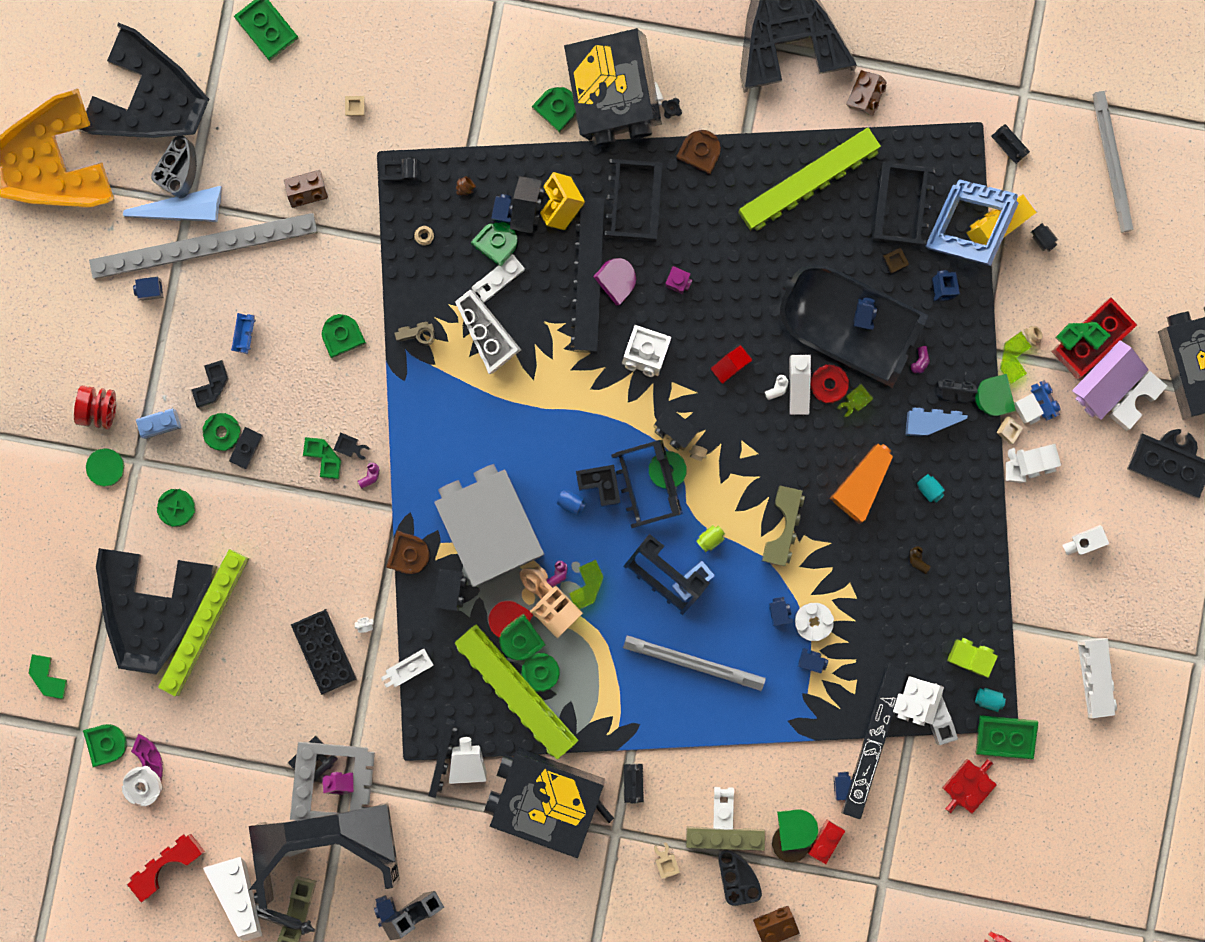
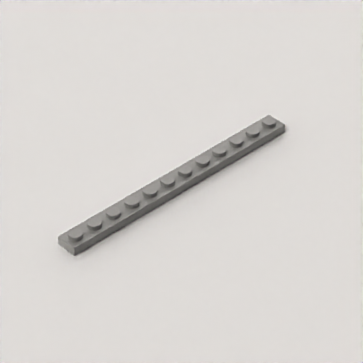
M314 213L90 259L89 263L92 278L98 279L318 233Z

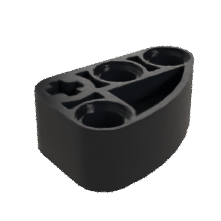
M183 135L176 136L151 174L154 183L178 198H184L188 195L195 179L197 159L194 144ZM186 143L185 147L181 149V146ZM180 184V188L175 190L176 186Z
M721 849L718 853V862L727 903L732 906H738L759 901L762 897V890L757 876L750 865L733 850ZM724 853L732 855L730 862L726 863L721 860ZM728 872H733L736 875L735 879L731 882L725 880V875ZM750 888L758 890L756 897H749L747 895ZM733 891L739 894L735 901H732V898H728Z

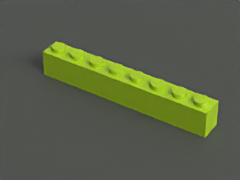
M868 127L740 208L739 214L750 231L753 229L758 231L766 226L765 222L769 219L774 221L782 215L781 212L786 208L791 210L798 205L797 202L802 198L807 200L814 195L813 191L820 188V190H823L830 185L829 181L836 178L838 180L845 176L846 170L850 168L854 170L863 164L861 161L868 157L870 160L879 154L877 151L881 146Z
M228 550L158 686L159 689L173 696L180 695L249 560L248 557L234 550Z
M477 625L470 628L455 642L458 651L470 660L471 666L482 674L486 683L492 685L498 697L504 699L509 709L521 718L522 724L534 733L535 739L543 743L550 756L558 760L576 744L578 739Z

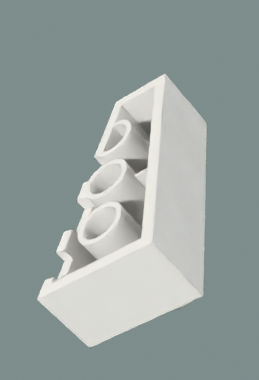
M469 290L455 302L483 359L488 374H493L521 351L519 346L473 290Z
M1108 638L1077 641L1088 718L1114 716L1115 711H1117V703L1113 697L1114 683L1111 675Z
M241 857L203 868L237 936L243 942L262 936L253 892L249 890L251 883L246 862Z

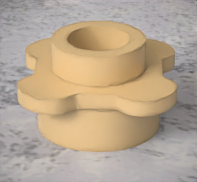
M1030 326L1029 329H1024L1025 337L1031 345L1034 346L1036 342H1041L1043 334L1037 326Z

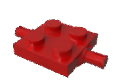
M966 759L942 787L952 799L945 808L950 814L958 805L973 814L997 786L986 773L993 765L989 759L981 767L975 766L970 760Z

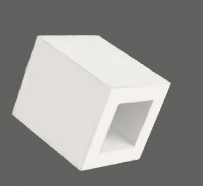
M1033 393L1014 403L1015 409L1024 424L1029 422L1031 425L1041 420L1039 416L1044 414Z

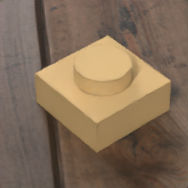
M345 96V116H365V97Z
M1006 417L997 434L1007 443L1014 444L1023 428L1011 417Z

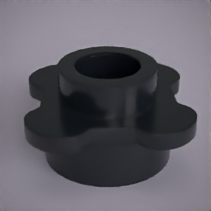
M678 98L662 102L661 106L664 108L665 118L670 119L671 116L675 115L681 116L682 110L680 109V100Z

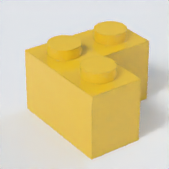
M553 172L543 186L550 200L540 214L547 226L565 230L585 201L571 177Z

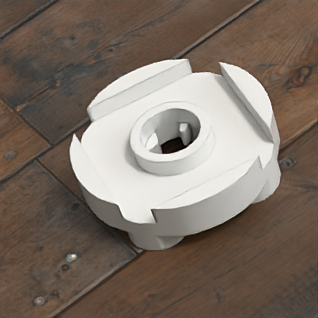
M809 603L802 606L796 613L795 626L797 632L806 640L820 641L826 638L833 629L834 617L831 611L823 604ZM818 617L819 625L811 627L809 619Z
M148 766L130 770L123 779V795L132 804L150 805L158 798L162 791L160 778ZM139 783H143L146 786L145 791L143 789L139 790Z

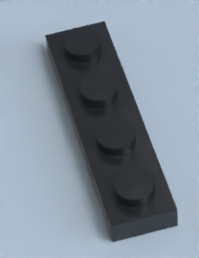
M447 718L428 797L436 798L437 792L441 793L444 782L440 781L442 774L446 775L448 763H445L446 756L451 755L453 745L449 743L451 738H455L457 727L454 726L455 720Z

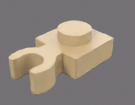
M664 842V851H659L657 845L654 846L655 853L660 856L655 861L661 879L680 873L674 854L668 855L669 846L667 842Z

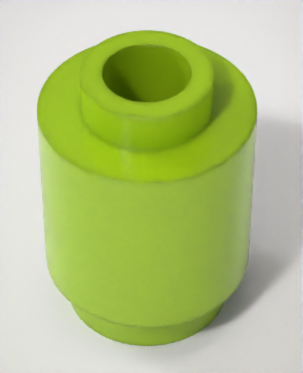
M712 525L696 541L705 552L712 551L725 540L723 537L725 533L719 525L717 527Z

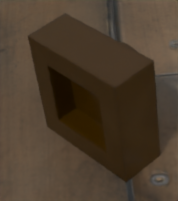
M901 248L883 256L891 274L909 265Z

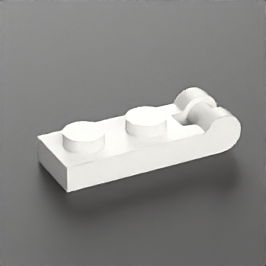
M512 254L502 266H497L483 279L473 285L472 289L474 292H478L481 296L480 299L484 303L521 274L525 268ZM486 284L491 288L489 291L483 288Z
M714 787L713 828L733 829L734 788L728 787V789ZM720 797H727V802H720Z

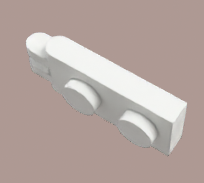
M422 649L387 669V674L381 677V679L384 681L390 678L391 681L384 684L386 688L392 684L394 687H397L434 665L426 650Z

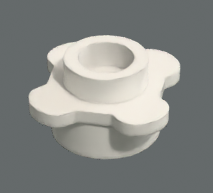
M368 617L360 618L354 626L359 633L368 632L373 629L374 620Z

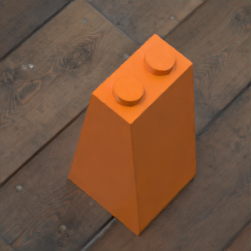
M884 444L875 445L830 498L831 501L857 523H862L866 519L893 458L890 454L891 450Z

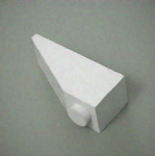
M791 355L789 357L790 415H809L811 355Z

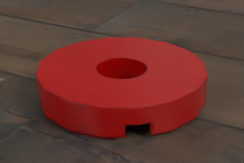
M825 365L818 368L810 380V388L813 395L824 403H834L841 400L846 395L849 385L846 373L840 367L834 365ZM826 379H832L835 382L833 389L825 387L824 382Z

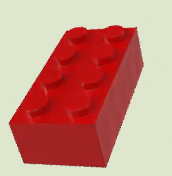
M1112 297L1107 299L1082 322H1097L1111 335L1097 350L1082 337L1070 351L1061 343L1051 351L1076 379L1086 374L1137 326Z

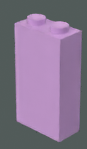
M1119 341L1072 390L1077 396L1075 400L1083 407H1086L1084 411L1089 416H1096L1102 420L1149 369L1130 346Z

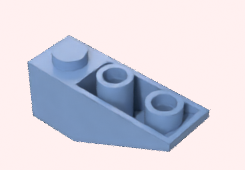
M913 408L912 411L907 412L906 435L925 437L967 419V415H962L960 411H951V414H944L943 410L932 409V412H924L923 408Z

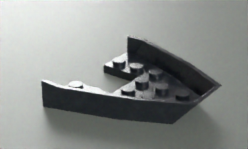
M751 0L746 17L740 78L744 93L749 88L782 82L775 48L777 44L811 38L819 74L848 68L851 71L856 69L857 64L851 51L820 0Z
M118 22L117 27L120 30L107 62L141 75L140 81L128 109L92 96L86 110L90 126L77 130L92 135L145 138L194 135L210 99L177 63L139 31Z
M99 548L96 573L105 628L118 669L157 675L183 638L210 586L217 566L178 560L172 598L135 592L141 554Z

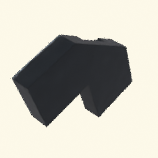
M223 360L204 365L209 384L191 389L197 408L216 403L229 379Z

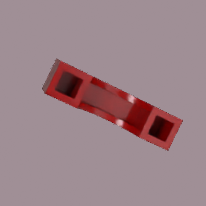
M192 834L180 836L175 840L177 844L173 848L169 846L160 852L161 857L155 861L153 858L144 865L146 869L142 873L137 871L130 877L131 881L127 886L141 903L160 889L158 876L166 863L180 862L187 866L205 852Z

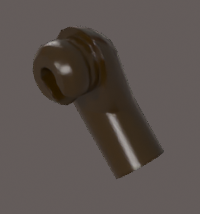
M916 546L910 551L911 565L922 573L927 574L931 566L922 561L923 550L921 547Z

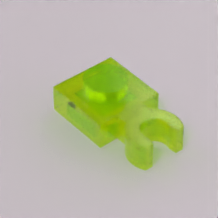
M861 384L846 396L849 402L841 403L838 409L844 406L847 407L848 412L844 417H848L851 415L853 408L859 411L872 401L873 398Z

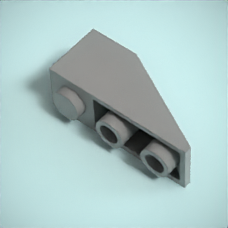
M942 695L933 724H930L937 745L958 740Z

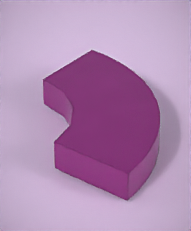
M138 734L131 752L139 758L142 767H150L158 775L160 781H162L163 762L157 747L147 737Z

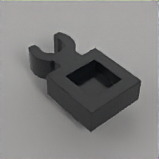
M340 432L333 450L351 458L353 453H356L360 459L365 460L366 457L362 456L360 451L362 449L369 450L370 448L367 445L358 446V439Z

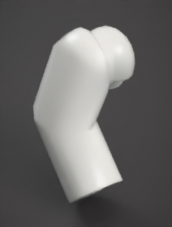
M779 375L774 389L765 391L767 400L785 394L788 386L786 376Z

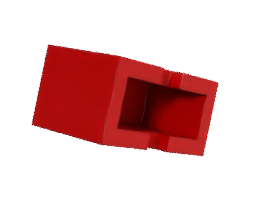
M826 819L808 854L827 864L845 830Z

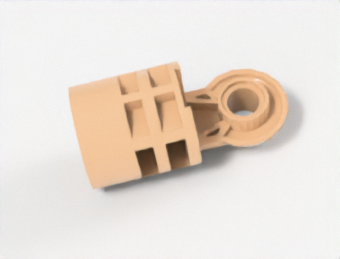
M536 566L535 568L521 570L520 579L525 588L541 599L530 612L558 639L583 613L557 586L552 588L546 582L548 575L543 568Z

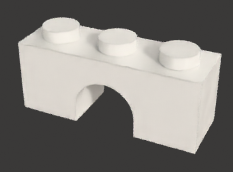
M1151 371L1146 372L1136 385L1124 395L1123 400L1111 409L1112 412L1109 417L1124 430L1131 429L1142 416L1135 407L1136 398L1143 396L1150 402L1155 401L1167 385Z

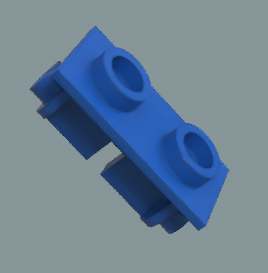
M237 313L231 351L248 354V351L251 350V332H253L254 322H256L254 315Z
M1043 380L1039 382L1041 386L1038 383L1032 385L1031 392L1037 402L1043 400L1044 403L1040 407L1044 412L1042 417L1047 421L1053 418L1052 414L1055 417L1059 416L1061 409L1057 400H1053L1051 395L1053 390L1050 384Z

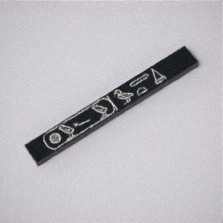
M890 665L886 667L842 808V814L861 820L894 714L893 710L907 671Z

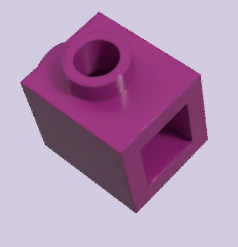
M673 266L665 287L683 294L684 289L688 290L692 279H689L691 273Z

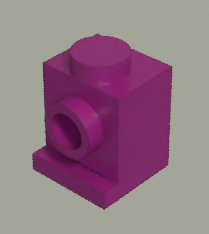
M333 772L331 776L323 778V793L344 795L354 792L353 773L342 775V772Z

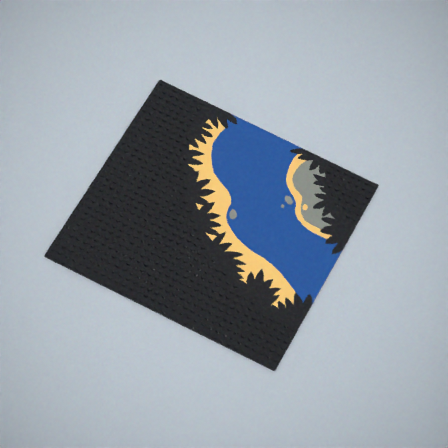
M982 122L869 127L881 146L877 151L879 154L870 160L868 157L861 161L863 164L854 170L852 168L846 170L845 176L838 180L836 178L829 181L830 185L823 190H820V188L813 191L814 195L807 200L802 198L793 209L788 210L786 208L781 212L782 215L774 221L769 219L765 222L766 226L758 231L756 229L750 231L739 214L740 208L868 127L718 134L715 136L719 140L721 151L710 175L676 159L687 136L615 139V144L604 147H594L593 141L387 150L377 153L393 539H395L397 531L419 537L427 544L430 552L428 564L420 572L406 574L395 571L399 663L425 649L434 665L400 684L403 759L405 761L434 760L438 758L447 718L455 720L454 726L457 727L455 738H451L449 743L453 745L452 750L453 747H460V738L469 737L471 738V746H480L483 757L504 756V754L515 756L518 748L535 754H549L543 743L538 742L534 737V733L522 724L521 718L509 709L506 701L498 697L492 685L486 683L482 674L471 666L470 660L458 651L455 642L470 628L477 625L522 676V666L525 660H513L503 653L500 647V638L490 629L489 614L492 608L502 601H514L531 611L541 599L525 588L520 579L521 570L539 566L546 571L549 579L555 574V564L557 561L566 563L568 570L566 579L556 586L583 614L558 639L535 615L531 618L530 623L546 644L536 653H546L552 656L560 668L559 679L551 689L535 692L578 739L576 744L566 753L865 738L887 665L907 671L900 691L902 695L908 677L932 684L937 683V685L944 687L942 697L956 734L978 733L980 716L1018 719L1002 437L997 434L1001 426L1000 415L989 416L983 410H980L976 403V398L975 401L968 403L957 401L958 394H954V400L940 399V397L936 396L937 389H940L938 381H943L944 379L953 380L954 383L962 384V382L973 383L978 391L983 380L998 376L992 264L988 266L929 250L925 247L926 245L909 246L872 241L880 188V168L883 162L936 169L935 174L928 173L927 185L934 186L933 191L926 190L924 204L932 206L930 210L924 209L922 223L929 224V228H921L920 240L928 241L952 186L957 184L958 180L987 186L984 128ZM406 158L420 160L419 181L381 180V161H401V159ZM609 159L662 163L657 241L614 239L611 236H603L601 267L609 260L616 258L625 259L632 265L635 271L636 282L633 290L620 305H616L600 285L597 353L574 352V347H571V335L575 336V328H571L572 316L576 317V309H572L573 297L577 298V290H573L574 278H578V271H574V262L579 257V252H575V241H579L580 233H576V221L580 222L581 214H576L565 230L547 226L540 214L550 200L544 189L540 211H536V214L540 215L538 226H534L533 233L515 230L517 247L512 254L525 270L484 302L485 306L511 336L521 351L493 374H488L483 359L455 302L466 292L473 290V285L499 266L471 244L473 239L486 225L496 223L492 222L491 219L496 196L500 197L501 194L511 196V205H513L519 176L542 180L541 188H544V184L553 172L572 178L582 197L604 198L603 231H611L612 219H605V214H613L614 200H606V195H614L615 182L608 181L607 179L608 176L616 175V165L609 164ZM620 167L615 232L649 234L654 179L653 169ZM895 171L889 172L882 235L910 239L916 238L923 175ZM467 176L474 182L476 187L473 189L474 192L472 194L459 196L456 194L457 181ZM959 200L944 234L972 241L967 232L971 230L970 226L985 217L984 215L988 213V207ZM421 226L431 228L434 233V239L429 245H420L415 239V232ZM427 233L421 235L422 239H427L428 237ZM901 248L909 265L891 274L883 256ZM673 266L691 273L689 279H692L688 290L684 289L683 294L665 287ZM804 266H827L928 315L914 346H911L912 348L893 388L803 344L789 333L782 323L780 314L782 298L786 292L783 290L787 279L792 280L794 274ZM948 270L949 273L956 272L960 294L953 300L934 301L935 291L932 278L939 271ZM488 284L483 287L486 291L491 289ZM422 322L433 324L435 340L429 346L420 344L417 338L397 342L395 333L399 332V328L407 326L410 329L416 328L417 324ZM635 325L671 337L658 376L649 377L642 370H628L622 364ZM423 332L420 336L421 340L428 341L431 333ZM741 345L752 361L722 384L711 368ZM927 346L928 366L922 373H913L911 365L919 359L917 348ZM791 355H811L810 380L813 373L822 366L834 365L840 367L846 373L849 380L846 395L837 402L824 403L813 395L810 388L809 415H790L789 357ZM779 375L786 376L788 386L785 394L767 400L765 391L774 389ZM826 379L824 385L827 389H833L835 382L832 379ZM668 406L699 430L684 451L681 449L677 451L669 444L670 440L664 437L662 439L654 432L655 422ZM913 408H923L924 412H932V409L943 410L944 414H951V411H960L962 415H967V419L925 437L906 435L907 412L912 411ZM657 440H663L665 450L678 453L684 459L687 466V474L684 481L676 487L683 514L632 529L630 525L636 523L634 510L626 511V508L632 506L629 492L621 493V489L627 488L624 474L616 475L620 504L601 507L598 488L579 491L576 471L608 465H614L616 473V471L622 469L619 457L612 458L611 454ZM877 444H884L891 450L890 454L893 458L866 519L862 523H857L831 501L830 498L870 450ZM693 445L707 449V458H703L702 461L693 459L689 450H692ZM654 447L624 455L641 521L672 513L667 489L656 486L649 476V464L656 455ZM494 464L498 472L506 470L545 555L486 583L473 587L434 502L441 499L438 489L457 480L460 481L462 488L470 486L477 482L473 473ZM927 474L931 477L933 476L945 489L942 492L944 496L936 503L934 500L929 502L918 489L917 483ZM779 486L802 490V495L805 496L803 506L798 508L797 514H800L798 526H794L793 533H796L794 545L790 544L789 552H792L790 563H786V566L762 562L766 542L778 539L785 529V517L782 511L774 505ZM563 490L566 492L569 490L585 498L584 502L587 504L583 513L579 512L578 515H575L560 508L557 501ZM712 525L715 527L719 525L725 533L723 536L725 540L712 551L705 552L696 540ZM649 534L664 545L658 556L681 575L685 576L701 561L714 574V577L708 581L710 583L683 615L680 614V610L672 603L668 604L667 599L657 591L653 592L651 590L652 587L643 579L639 580L636 578L638 575L632 570L623 567ZM916 546L921 547L923 550L922 561L931 566L927 574L922 573L911 565L910 551ZM639 552L635 562L683 602L691 600L692 595L684 601L672 587L676 582ZM439 569L465 573L464 577H467L466 589L462 588L461 596H464L463 608L459 607V611L433 607ZM784 597L786 604H789L791 609V615H788V618L793 619V623L773 626L769 603H773L774 598ZM806 604H823L831 611L834 617L831 633L820 641L806 640L797 632L795 616L797 611ZM818 617L809 619L811 627L819 625ZM628 635L687 655L764 677L766 679L763 689L760 691L704 672L624 649L626 637ZM962 638L972 641V646L976 648L985 646L994 650L993 654L997 655V659L989 677L980 676L947 661L956 640L961 641ZM802 649H808V654H810L811 650L822 653L821 657L828 659L826 670L818 673L797 667ZM987 688L1003 693V698L1006 699L1003 709L995 712L979 707V704L975 703L978 690ZM894 712L886 737L933 735L929 723L925 722L924 726L913 723V718L909 717L908 721L898 718V713ZM452 751L450 756H446V759H452Z

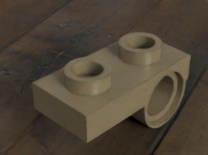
M428 322L419 323L416 328L412 329L409 326L398 329L399 332L395 333L397 342L417 338L420 344L429 346L435 340L433 324H428ZM425 331L431 333L428 341H422L420 338L421 334Z

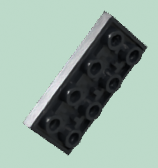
M327 609L290 624L321 695L357 679Z

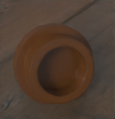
M467 176L460 178L457 181L456 194L459 196L472 194L474 192L473 189L476 187L474 182Z

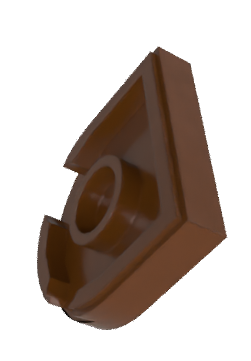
M708 130L694 131L685 138L676 159L710 175L720 155L721 147L719 140Z
M397 531L386 568L406 574L420 572L429 561L430 552L427 544L419 537Z

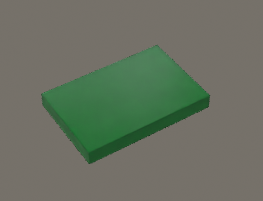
M253 0L234 15L236 21L269 61L299 38L269 0Z
M980 716L976 755L1034 759L1039 722L1037 720Z

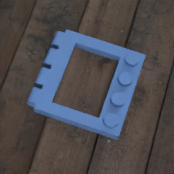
M958 180L957 184L952 186L925 247L929 250L991 266L1019 204L1016 201L1018 194ZM959 200L1002 210L987 245L944 234Z

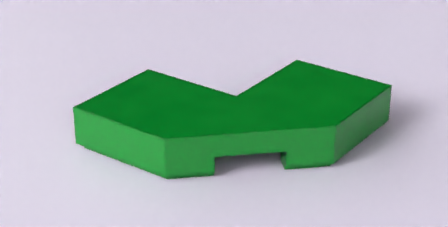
M1097 322L1068 323L1055 338L1068 351L1082 337L1097 350L1111 335Z
M305 437L303 456L322 458L321 478L339 479L341 459L326 440Z
M32 654L28 674L44 696L64 699L67 679L49 677L52 657Z

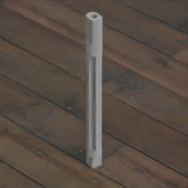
M1099 91L1092 94L1119 225L1121 233H1125L1134 229L1105 91Z
M628 635L623 647L630 651L652 656L762 691L766 679L645 642Z

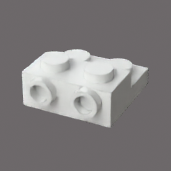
M635 325L622 364L628 370L634 371L639 369L646 376H658L671 337Z
M908 677L903 695L898 694L893 712L898 713V718L907 721L909 717L913 718V723L924 726L925 722L933 724L944 687Z

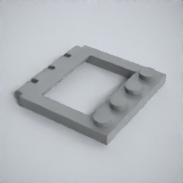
M298 742L290 820L339 814L336 812L311 810L317 754L355 757L353 774L354 792L351 793L350 811L368 808L362 807V804L369 805L371 789L364 788V785H372L373 769H366V766H374L375 752H369L367 747Z

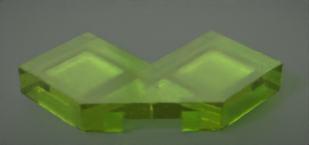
M1019 332L1004 343L1000 370L1003 374H1007L1010 385L1027 374L1017 357L1032 346L1022 332Z
M596 560L578 567L586 585L570 592L569 595L572 602L579 609L595 602L604 577Z

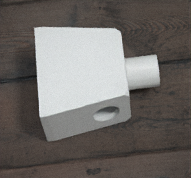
M1099 525L1072 536L1073 541L1064 544L1063 547L1067 555L1077 551L1079 555L1108 545L1109 542L1103 527ZM1087 539L1088 544L1083 547L1080 546V541Z
M469 737L460 738V747H453L449 784L486 782L487 772L480 746H471V738Z

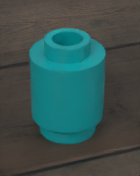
M929 474L917 483L918 489L929 502L934 500L936 503L944 496L942 492L945 489Z
M984 688V690H978L975 703L979 704V707L998 712L999 709H1003L1006 699L1003 698V693Z

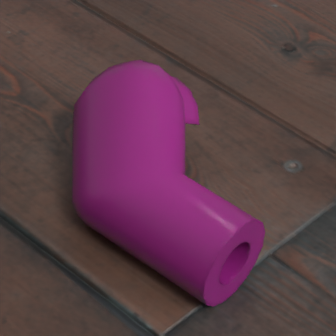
M927 346L917 348L919 359L911 365L913 373H922L928 366Z
M369 463L367 465L366 477L358 480L361 489L378 480L380 469L376 463Z
M563 561L556 562L554 576L546 580L551 587L566 579L567 564Z

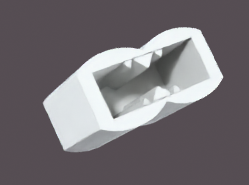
M1056 444L1016 454L1022 476L1028 475L1029 478L1040 476L1041 471H1045V474L1056 472V467L1061 466Z

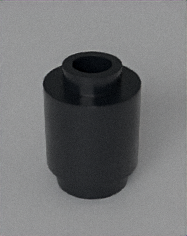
M1043 223L1031 231L1032 238L1042 251L1047 249L1050 252L1057 246L1056 241L1059 239Z

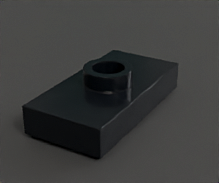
M245 427L229 462L247 470L263 435Z

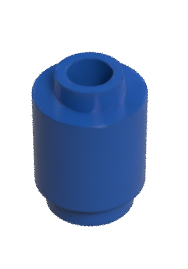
M563 490L557 501L560 508L575 515H578L579 512L583 513L587 503L584 502V497L569 490L567 492Z

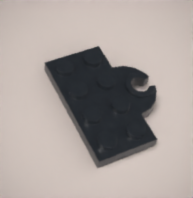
M1182 429L1170 430L1162 435L1160 440L1142 433L1127 470L1197 499L1200 498L1205 486V459L1196 456L1198 446L1194 437L1189 432L1186 433L1185 443L1179 445L1176 442V437L1181 433Z

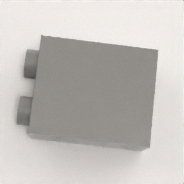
M494 464L473 473L477 482L470 486L462 488L460 481L457 480L438 489L441 499L434 502L473 587H477L545 555L506 470L498 472Z

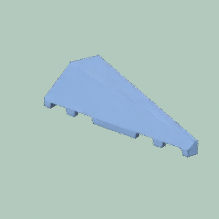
M217 186L189 193L184 198L173 197L126 209L123 211V216L175 221L218 222L222 187Z

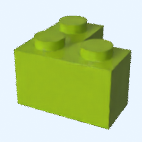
M962 638L961 641L956 640L947 661L980 676L989 677L997 659V655L993 654L994 650L985 646L976 648L972 646V641Z

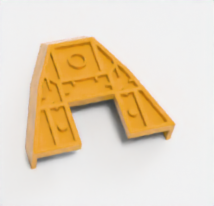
M78 88L51 97L0 135L1 198L30 204L94 207L114 200L103 163L67 172L55 135L90 126Z

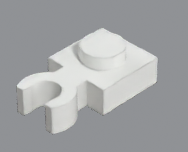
M1015 448L1009 449L1008 457L1011 461L1006 462V481L1025 483L1026 475L1022 476ZM1018 450L1017 454L1024 452V450Z

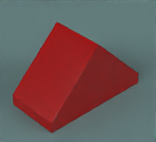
M740 345L716 363L711 370L723 384L749 364L752 359Z

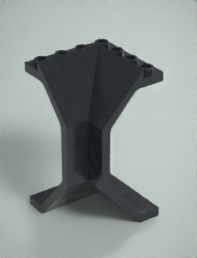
M388 803L327 816L267 824L262 822L248 826L256 881L249 890L256 889L254 901L256 905L258 904L259 909L267 908V905L274 900L270 873L284 855L290 851L337 844L379 868L383 873L385 889L393 888L400 880Z

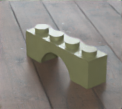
M784 486L778 487L774 505L782 511L785 517V529L778 539L766 542L762 562L786 566V563H790L792 552H789L790 544L794 545L796 533H793L795 525L798 526L800 514H797L798 508L803 506L805 498L802 495V490Z
M686 826V847L765 851V830Z
M301 876L295 878L287 911L288 916L300 919L302 923L306 921L317 881ZM283 926L277 942H300L301 930H293Z

